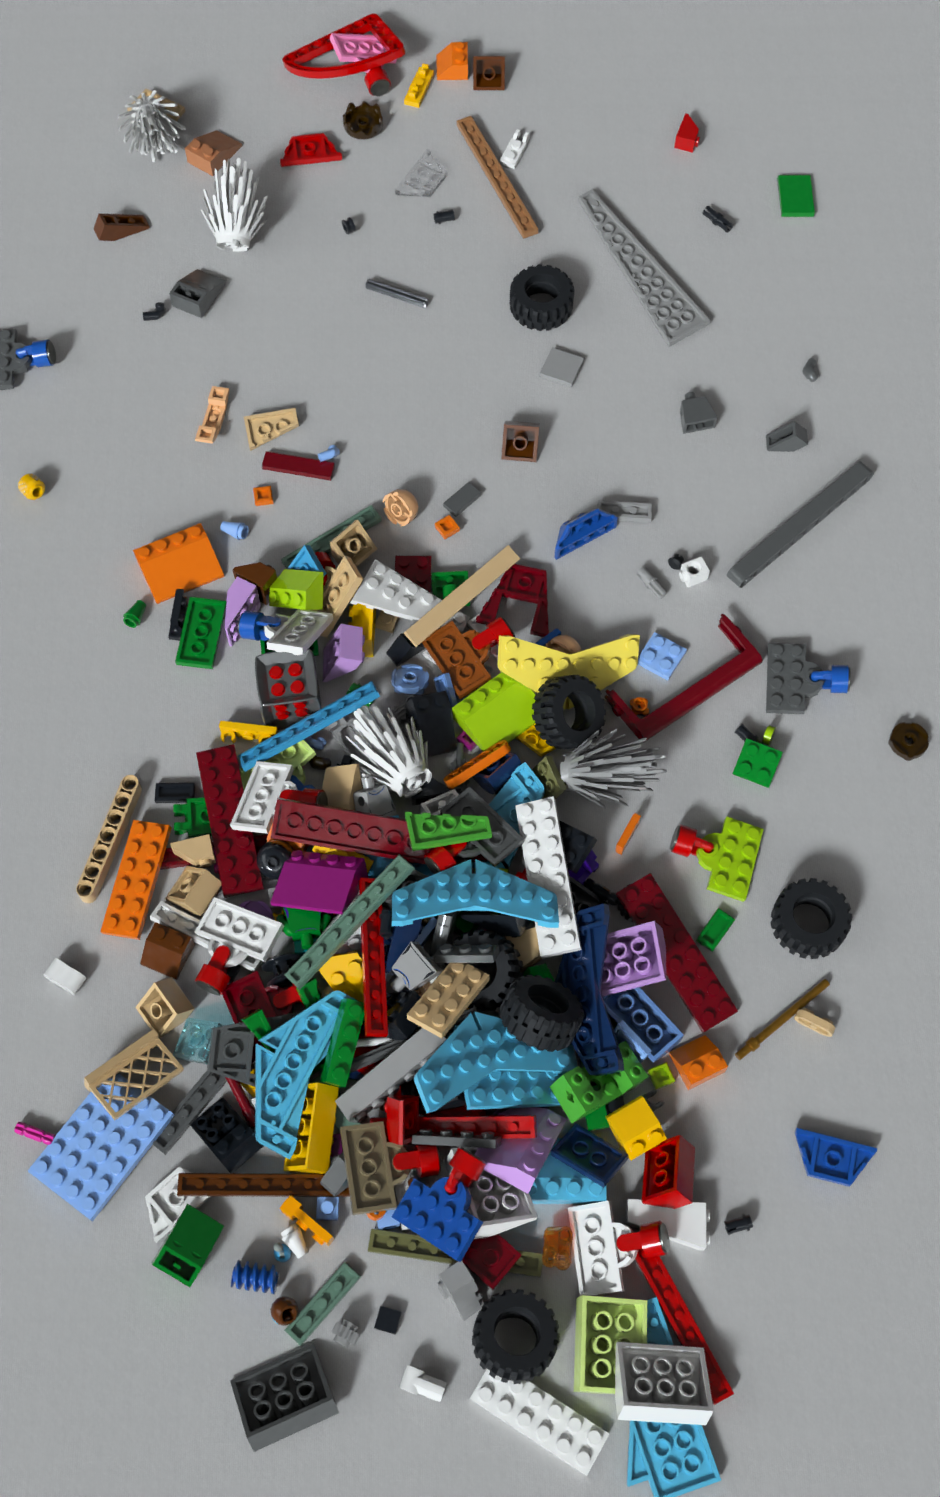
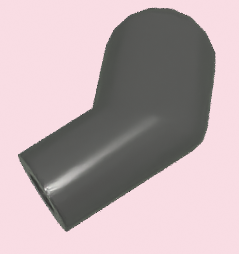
M810 358L803 368L804 376L811 382L818 379V375L814 370L816 360Z

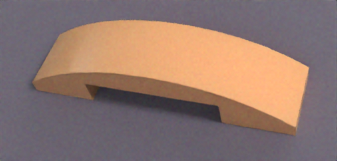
M212 386L208 397L209 405L202 426L199 425L195 441L213 444L224 420L229 388Z

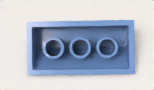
M640 987L603 997L607 1012L617 1024L623 1020L651 1049V1053L647 1057L653 1063L665 1056L681 1042L684 1034Z

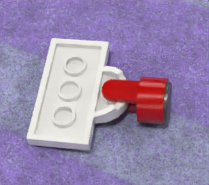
M256 761L230 826L232 830L268 834L274 820L277 798L327 806V794L321 789L305 788L303 791L298 790L296 785L290 781L294 771L292 765Z
M214 897L195 930L198 936L210 940L208 952L212 957L208 964H203L195 979L196 984L211 994L222 995L231 979L226 974L228 968L237 966L248 955L266 962L284 925Z
M609 1200L568 1208L580 1296H599L623 1292L624 1285L621 1268L629 1266L635 1260L638 1250L643 1249L647 1258L667 1255L670 1250L668 1231L665 1224L661 1221L641 1224L640 1232H634L630 1227L622 1223H614L612 1203Z

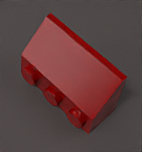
M681 1135L666 1139L645 1152L642 1189L643 1204L676 1209L693 1203L695 1147Z

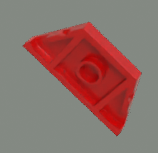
M324 133L292 136L289 145L284 151L283 159H280L281 167L340 161L342 160V154L336 151L334 144L328 140Z

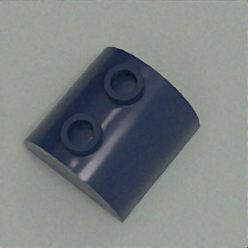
M509 752L472 777L486 792L497 795L503 788V785L511 778V774L522 763L516 754Z

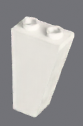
M639 1199L627 1200L626 1225L640 1229L641 1224L661 1221L665 1224L669 1240L701 1251H704L707 1245H710V1231H706V1222L709 1223L710 1210L706 1209V1203L693 1202L672 1209L643 1204L642 1200Z

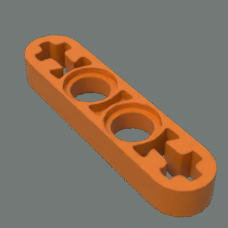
M502 740L492 745L445 776L443 779L449 789L459 786L511 751L509 744L506 740Z

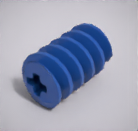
M238 1260L233 1269L231 1288L236 1284V1288L241 1289L244 1284L245 1290L249 1291L253 1285L255 1292H258L260 1287H262V1292L267 1293L270 1288L271 1294L275 1295L279 1271L276 1272L275 1265H272L270 1271H267L265 1263L261 1269H258L257 1262H255L253 1268H250L249 1261H246L244 1267H241V1261Z

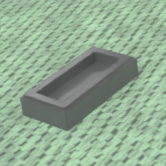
M468 482L443 503V507L457 517L481 496V492Z

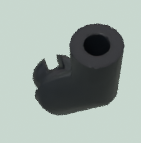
M156 303L154 311L143 312V320H158L166 311L164 303Z

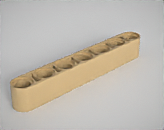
M126 775L122 779L77 884L76 892L85 903H93L97 899L141 795L142 787L138 778L134 775ZM135 784V787L128 789L130 785ZM128 801L125 806H120L121 803ZM118 818L121 819L120 822H118V823H113L114 820H116V819H118ZM114 836L112 840L106 841L107 837ZM106 853L104 858L98 859L99 855ZM94 871H99L96 876L91 877ZM86 889H91L89 894L83 895Z

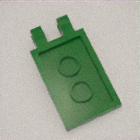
M205 798L187 799V804L173 805L174 817L185 815V822L174 823L175 835H182L188 832L189 838L208 834L212 836Z

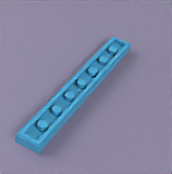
M373 681L238 755L243 770L246 772L252 769L256 761L264 762L358 708L379 698L380 694Z

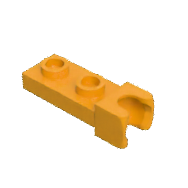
M291 1195L279 1208L292 1221L296 1218L298 1220L296 1224L306 1232L309 1229L313 1232L312 1238L320 1245L326 1243L329 1246L334 1241V1237L302 1211L304 1209L302 1204Z

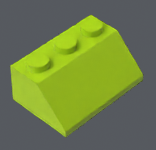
M284 569L270 586L269 606L301 610H322L324 572Z

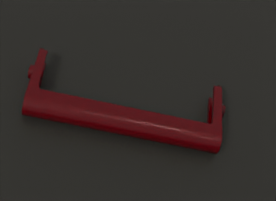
M721 614L718 627L740 654L643 719H639L613 689L605 691L607 695L604 697L612 707L613 713L617 717L620 716L638 739L647 738V741L762 663L763 660L760 653L742 634L741 629L734 625L725 614Z

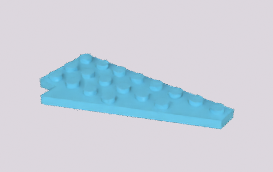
M657 1297L647 1300V1344L674 1346ZM630 1420L627 1487L648 1480L653 1497H677L721 1481L702 1425Z

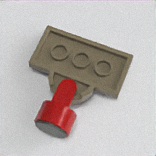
M383 1121L340 1128L352 1215L396 1209L394 1187L402 1184L407 1179L411 1169L416 1168L419 1178L437 1176L441 1172V1158L437 1145L418 1144L415 1145L414 1151L407 1152L403 1145L386 1141Z

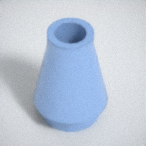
M223 521L220 527L221 531L238 540L245 539L249 532L248 526L243 522Z

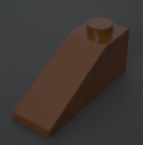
M99 213L93 229L99 241H116L147 230L150 226L144 215Z

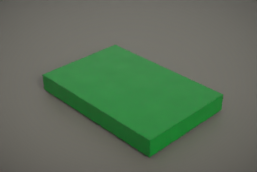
M778 175L777 183L781 217H814L815 210L811 176Z

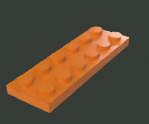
M133 820L100 932L102 934L140 940L172 830L170 825Z

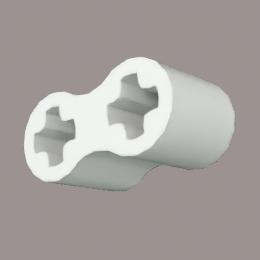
M57 958L52 961L43 974L49 981L72 995L77 993L87 979L79 971Z

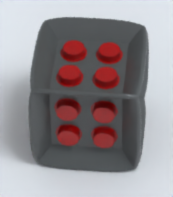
M307 649L303 655L274 651L255 657L257 692L264 726L277 727L278 730H283L322 709L319 684L316 677L315 658L311 649Z

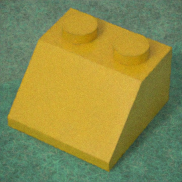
M642 1095L605 1116L620 1149L628 1154V1158L631 1161L667 1139L660 1122Z

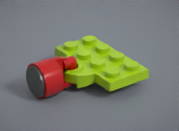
M726 817L721 833L707 834L701 839L696 837L697 829L680 824L676 827L672 836L670 850L684 857H688L690 854L697 856L698 864L704 869L711 871L707 890L744 902L747 897L764 829Z

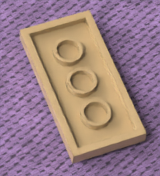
M449 963L407 1013V1019L434 1035L443 1038L490 980L489 975L468 963Z

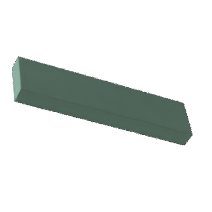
M344 1262L284 1331L302 1346L359 1281L361 1276Z

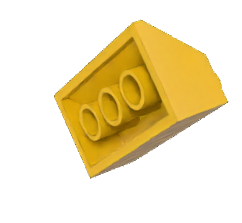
M353 604V606H349V617H352V622H348V625L363 627L365 642L362 646V652L365 653V657H373L376 608L372 610L366 608L365 605Z
M319 1082L308 1084L297 1133L296 1149L291 1159L285 1158L283 1171L308 1174H325L328 1171L331 1163L330 1154L333 1144L334 1124L336 1122L337 1104L335 1100L339 1098V1087Z

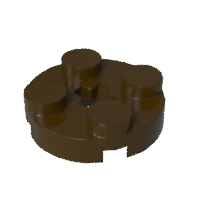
M902 722L892 730L888 744L899 757L906 761H911L921 757L927 750L929 745L928 733L917 723ZM904 738H912V744L906 743Z

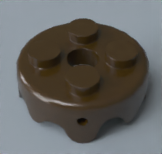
M364 101L360 106L356 107L354 103L350 102L345 114H343V125L347 134L361 140L370 139L379 134L383 127V117L379 105L374 104L371 106Z

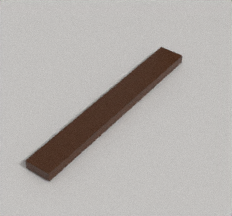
M178 1173L177 1196L289 1197L291 1195L292 1197H334L320 1184L325 1174ZM346 1188L336 1197H350L349 1188Z

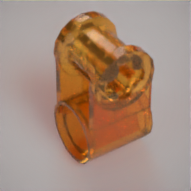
M568 1226L548 1227L544 1231L542 1262L546 1267L552 1268L555 1266L559 1270L565 1271L571 1265L573 1233Z

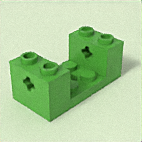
M626 1041L618 1044L623 1058L624 1071L594 1076L590 1075L585 1067L580 1068L578 1066L563 1074L550 1086V1089L572 1124L633 1090L649 1077ZM590 1082L598 1085V1091L592 1088Z

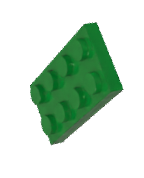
M190 597L176 655V665L213 669L226 612V601Z

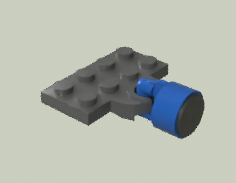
M16 329L0 331V390L14 389L15 374L27 372L29 366L36 365L38 368L53 366L56 362V352L53 343L47 339L33 341L32 345L26 346L25 344L17 343L18 333Z
M768 643L766 713L804 714L805 697H814L818 695L821 689H830V693L849 692L850 667L848 665H831V671H823L814 662L806 661V644Z

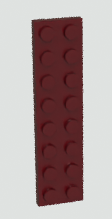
M232 744L196 752L224 898L262 890L264 887L261 872L256 862L257 852L253 833L232 830L230 826L244 793L235 745Z
M277 798L271 838L391 859H395L400 854L409 862L426 864L424 856L433 849L412 851L406 819Z
M651 873L616 893L635 926L655 921L662 927L666 945V975L702 1033L738 1012Z

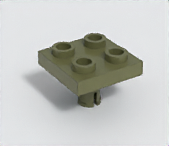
M545 756L532 771L544 786L545 794L542 799L554 796L556 800L566 790L567 784L561 779L552 756Z

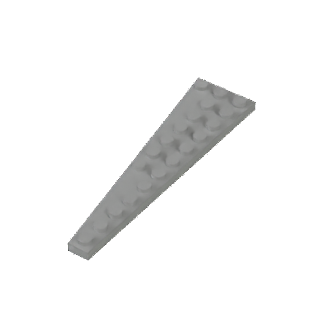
M593 190L579 196V203L668 347L710 324V319Z

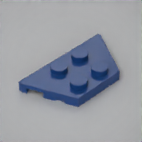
M796 1128L794 1132L807 1176L848 1187L853 1184L857 1176L877 1152V1148L800 1128Z

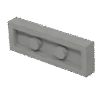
M598 500L597 508L618 517L617 521L651 523V503Z

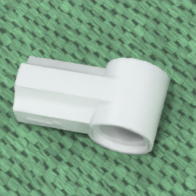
M407 1365L399 1388L415 1395L421 1394L429 1399L441 1402L447 1382L426 1375V1372Z

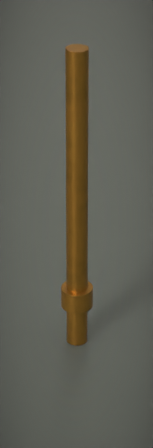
M826 979L822 980L756 1037H751L745 1042L746 1045L735 1053L737 1059L741 1060L751 1051L757 1050L760 1047V1043L793 1017L797 1010L802 1009L825 990L830 983Z

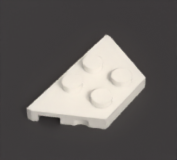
M181 1167L174 1170L145 1196L154 1234L153 1238L157 1244L168 1236L187 1203L198 1209L211 1197L177 1196L178 1173H192Z

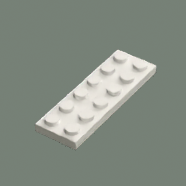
M486 1369L470 1400L587 1476L609 1433L533 1383L526 1382V1380H522L521 1384H514L513 1380H508V1383L501 1382V1377L496 1375L493 1378L490 1376V1371Z

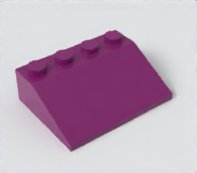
M293 850L290 859L284 862L270 903L272 906L342 915L358 894L359 880L361 878H369L365 859Z

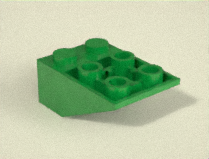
M187 1203L151 1262L152 1265L186 1286L191 1287L224 1225Z

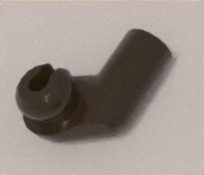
M315 755L309 760L311 767L314 769L325 770L327 767H331V760L329 758L317 757Z

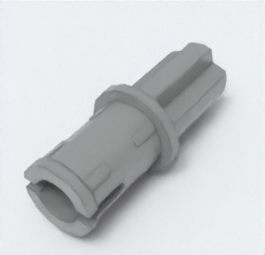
M642 567L637 571L636 575L646 584V588H650L658 598L662 599L667 594V591L658 582V578L654 577L646 567Z

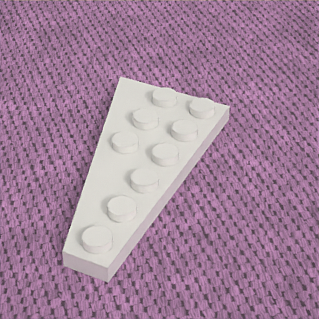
M375 559L350 603L365 605L366 608L372 610L373 608L383 610L386 614L408 620H419L442 600ZM458 611L441 627L453 621L462 633L470 617Z

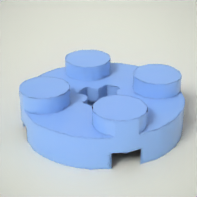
M401 665V669L397 670L396 668L391 674V683L394 691L398 694L422 695L429 685V673L423 671V667L420 665Z

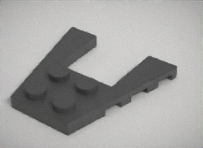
M298 1013L268 1017L266 1019L273 1031ZM243 1022L211 1028L207 1071L255 1087L256 1074L250 1073L254 1034Z

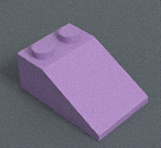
M340 624L323 648V682H328L354 671L360 663H363L365 653L362 652V646L365 642L363 627Z

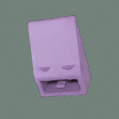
M236 577L227 591L225 631L229 646L231 647L235 641L238 642L241 638L238 631V623L242 613L246 610L258 612L261 607L257 586L239 577Z

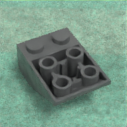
M196 269L177 281L170 291L172 306L202 318L227 281Z

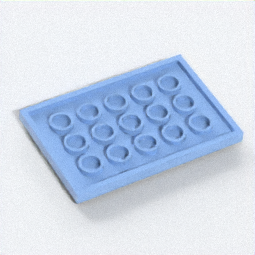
M119 1073L116 1075L115 1081L128 1082ZM101 1085L97 1090L100 1094L110 1095L112 1085ZM114 1086L113 1095L125 1097L127 1087ZM129 1087L128 1097L137 1098L141 1095V1089ZM90 1092L54 1137L52 1143L45 1148L29 1168L28 1172L93 1222L153 1145L152 1143L157 1140L171 1122L170 1120L174 1114L155 1099L148 1096L117 1120H114L94 1094ZM112 1100L111 1107L115 1112H118L124 1106V1101Z

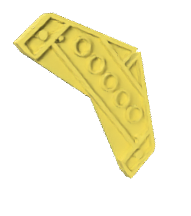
M627 634L619 637V639L575 653H564L509 635H499L497 665L502 673L536 693H539L538 689L547 680L567 675L587 677L589 681L596 685L595 688H599L601 691L636 669L640 635ZM568 697L565 699L563 705V709L565 710L574 707L572 701Z

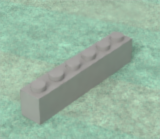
M424 1028L420 1029L335 1100L347 1120L353 1123L364 1121L368 1117L367 1113L372 1109L382 1106L384 1099L389 1095L396 1094L401 1089L400 1086L403 1083L413 1080L419 1069L449 1036L446 1034L443 1038H440Z

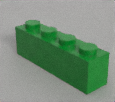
M349 998L341 1000L320 1082L336 1087H346L364 1018L363 1002Z

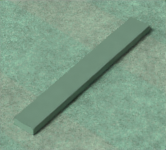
M399 854L287 971L285 976L300 990L415 868Z

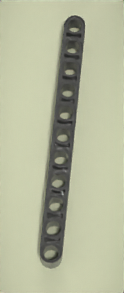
M861 461L856 463L728 571L727 577L739 588L744 587L872 478L874 472Z

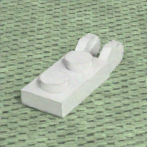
M516 130L500 159V165L512 169L516 168L526 149L530 133L526 132L523 140L520 141L518 139L521 135V130Z

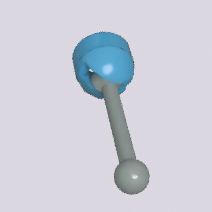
M275 1243V1259L281 1263L287 1262L292 1255L291 1249L286 1244Z

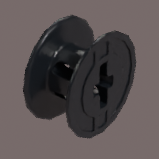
M283 954L263 963L261 966L262 970L273 972L275 976L268 981L267 987L275 985L285 988L293 985L285 974L301 958L300 954Z

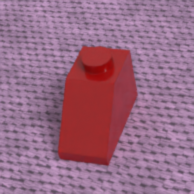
M685 113L676 135L674 148L693 153L695 146L698 147L700 137H698L699 129L689 114Z

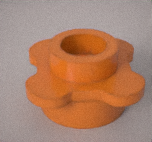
M637 697L630 700L629 704L636 716L638 714H649V709L647 708L648 700L646 698Z

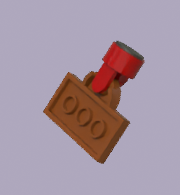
M498 617L487 624V629L481 633L476 630H469L461 634L454 622L451 621L436 630L422 642L443 674H450L454 691L459 699H462L492 679L483 664L491 655V647L499 646V635L515 637L512 629L503 617Z

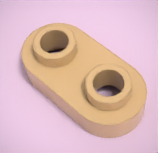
M807 1008L797 1010L794 1017L798 1023L827 1037H832L836 1029L830 1019L820 1018Z

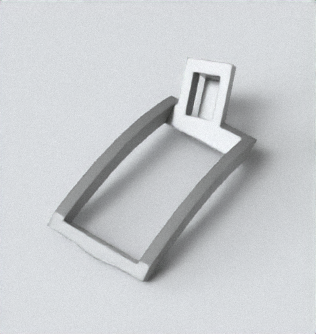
M346 715L337 720L338 725L330 730L346 754L351 756V752L337 734L338 731L351 723L355 727L354 719ZM351 757V760L354 762V764L359 763L356 759ZM365 760L369 764H372L370 760ZM359 763V767H360V766H362V767H364V768L367 767V766H365L364 764H362V763L360 764V763Z

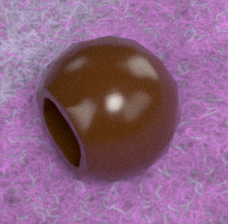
M286 1296L277 1298L272 1303L270 1309L271 1317L276 1324L283 1326L291 1324L298 1315L296 1301Z

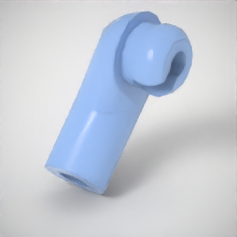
M330 445L327 451L318 453V458L320 462L337 457L340 451L336 445Z
M310 736L303 739L311 748L317 750L324 749L327 743L323 737H318L317 740Z

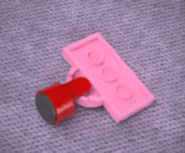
M331 33L330 41L340 62H357L387 51L374 35ZM397 59L389 63H396ZM384 65L364 71L366 72L364 82L369 93L373 96L384 95L391 87L390 79L386 71L382 69Z

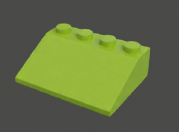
M501 672L452 707L453 719L482 751H485L499 741L506 740L507 743L511 742L535 724V720L532 719V715H534L532 704L535 703V694L531 689Z

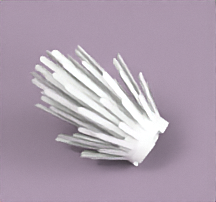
M153 90L150 96L141 93L142 97L140 99L131 95L130 98L135 101L134 104L125 105V107L132 108L131 111L118 115V119L131 114V117L119 127V131H121L132 122L124 136V142L126 143L133 132V140L129 152L132 154L135 145V149L138 152L139 138H141L140 153L147 155L151 151L152 162H156L154 148H156L157 152L160 151L161 154L166 153L161 139L167 150H170L171 153L173 151L175 153L178 152L169 135L174 141L175 136L179 139L180 135L172 125L180 130H186L184 125L167 116L169 114L177 117L179 114L164 108L176 107L178 105L176 103L161 104L160 101L166 97L161 96L155 99L156 90Z
M237 158V165L233 163L231 167L229 159L227 167L226 161L223 160L220 190L218 171L215 168V195H213L215 209L212 208L207 191L203 189L206 197H203L213 225L205 211L201 209L207 225L216 238V247L225 250V247L231 248L233 252L247 251L250 241L267 221L263 220L262 223H259L264 214L267 196L264 197L257 213H254L258 204V200L254 203L259 177L253 183L251 192L253 171L250 168L247 169V161H244L243 170L240 172V158Z
M366 705V710L370 715L368 713L364 714L358 708L353 713L358 721L353 720L355 729L352 726H348L356 734L354 738L358 742H355L349 736H346V738L375 765L372 766L355 754H351V757L374 771L372 772L360 766V772L364 773L362 776L373 775V779L376 781L374 784H385L388 790L397 792L400 797L405 796V798H409L422 791L421 786L426 781L430 782L432 773L428 769L427 741L423 748L422 731H416L413 717L411 716L410 719L413 730L412 734L409 725L406 723L405 726L411 744L410 747L390 707H388L389 713H386L389 724L377 706L372 708V712Z

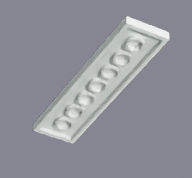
M553 796L515 805L520 835L524 838L522 849L528 882L555 893L558 902L559 928L539 926L535 921L540 957L543 959L582 950L556 800Z

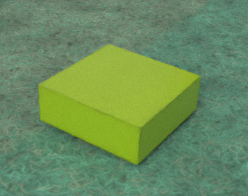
M667 1062L647 1070L655 1090L675 1083Z

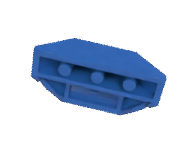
M597 508L587 513H581L572 521H566L560 527L554 558L557 560L615 529L618 517Z

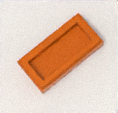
M635 813L631 817L616 845V853L623 854L639 825L640 815Z

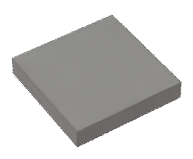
M552 347L540 371V377L572 387L584 362V358Z

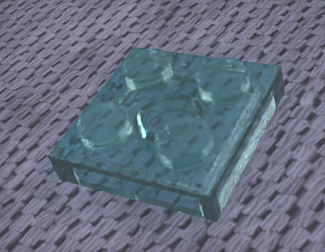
M187 1017L173 1056L179 1060L208 1065L211 1028L223 1025L218 1022Z

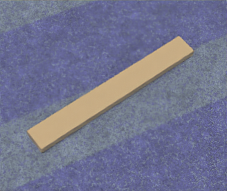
M509 545L506 546L404 632L405 636L417 647L519 561L518 555Z

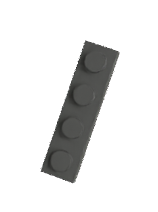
M430 1128L419 1129V1132L412 1135V1144L496 1149L501 1145V1136H495L494 1132H482L481 1135H475L473 1131H461V1134L453 1133V1130L444 1129L440 1130L439 1133L432 1132Z

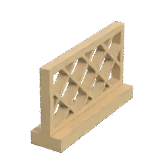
M154 1029L84 1077V1086L89 1092L91 1091L114 1120H117L184 1071L181 1064L158 1038L159 1035ZM158 1046L163 1052L162 1058L149 1057L150 1051ZM137 1060L146 1061L145 1070L132 1069L133 1063ZM148 1062H161L160 1072L148 1071ZM163 1063L173 1064L176 1070L171 1073L162 1072ZM120 1072L129 1073L128 1082L115 1081L116 1075ZM131 1073L144 1075L143 1084L130 1083ZM146 1075L159 1076L158 1083L146 1085ZM101 1085H112L110 1095L100 1094L97 1088ZM114 1086L127 1087L125 1097L114 1096ZM129 1087L142 1089L141 1095L137 1098L128 1097ZM112 1100L124 1101L123 1108L115 1112L111 1107Z

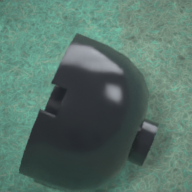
M271 840L259 849L256 862L260 872L265 877L279 879L284 862L290 859L293 852L291 845L283 840Z

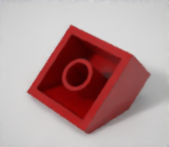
M392 1095L387 1097L385 1102L387 1122L384 1126L385 1134L387 1135L386 1141L398 1145L412 1142V1135L418 1132L419 1096Z

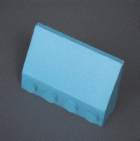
M557 1138L553 1148L562 1138ZM551 1152L529 1191L533 1204H592L607 1201L606 1186L603 1188L551 1156Z

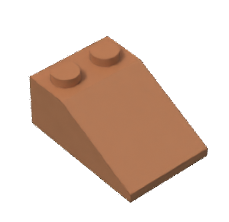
M215 130L194 138L185 147L187 162L214 176L215 168L219 171L223 167V160L227 162L242 147V143Z

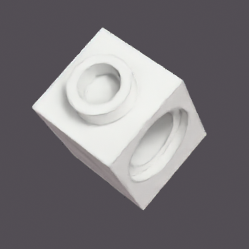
M698 557L683 563L679 576L681 581L685 582L689 588L708 580L710 570L703 558Z

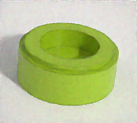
M769 725L766 728L762 740L764 744H771L776 727Z

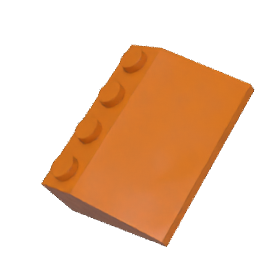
M201 523L133 550L136 561L156 604L175 597L176 589H184L185 593L224 577V573Z

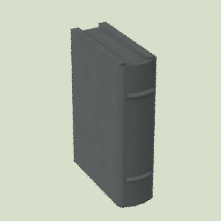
M459 911L438 915L429 954L430 957L434 956L439 946L452 943Z

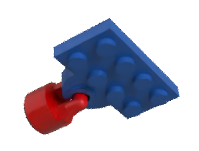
M458 1147L449 1162V1165L454 1167L450 1177L439 1179L431 1188L414 1178L393 1213L392 1218L456 1261L461 1262L483 1224V1221L467 1212L472 1198L468 1188L473 1180L478 1181L486 1167V1161L463 1147Z

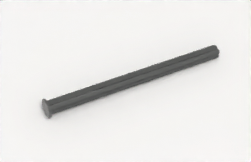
M474 1004L472 1008L465 1010L450 1030L460 1025L470 1013L479 1012L476 1005ZM395 1040L353 1058L350 1073L387 1058L407 1040Z

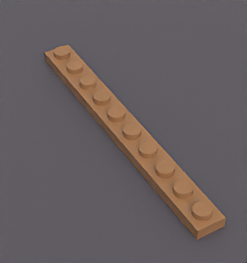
M472 116L457 120L458 129L522 238L538 234V227Z

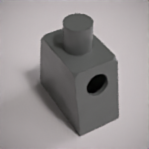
M694 392L686 393L684 396L685 400L681 402L680 407L683 434L715 428L717 415L705 396L696 397Z

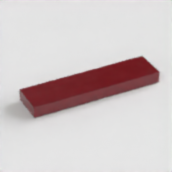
M267 451L262 462V469L329 481L332 479L335 463L320 462V460Z

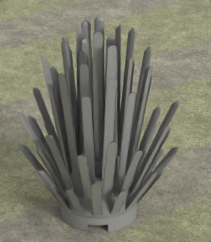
M617 729L596 741L594 737L599 734L598 730L574 751L562 755L565 757V760L560 762L561 779L567 784V792L576 791L605 808V805L599 802L601 801L600 798L628 806L627 803L619 800V798H622L621 795L602 789L639 792L653 791L651 788L635 785H645V782L660 781L658 778L627 777L655 776L659 773H666L667 770L642 769L657 767L656 762L651 763L649 761L666 758L665 755L647 754L658 751L661 747L634 750L641 748L642 745L639 742L646 741L647 738L612 747V743L625 738L626 734L606 741L617 732Z

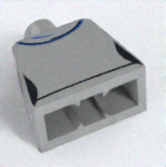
M373 775L362 777L363 789L353 794L355 811L390 816L396 813L387 786L385 784H374Z
M410 942L392 966V970L398 977L390 984L398 993L405 986L409 990H417L440 975L442 970L418 942Z

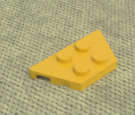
M357 950L346 952L345 954H334L319 969L320 973L333 991H342L364 1003L362 957Z

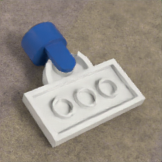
M298 609L291 617L282 614H276V617L265 616L261 612L246 610L240 616L238 631L243 639L268 640L267 649L303 655L331 624L333 614Z

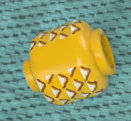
M30 473L20 478L18 489L27 499L36 500L45 492V484L39 477Z

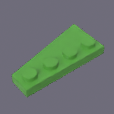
M405 812L412 851L492 838L488 816L462 815L460 817L451 816V814L431 815V813L412 814V812Z

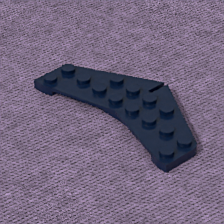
M600 904L576 913L582 950L563 954L555 979L556 983L559 982L563 987L570 989L583 1006V1022L572 1045L587 1072L594 1076L624 1071L623 1058L601 993L610 918L608 904Z

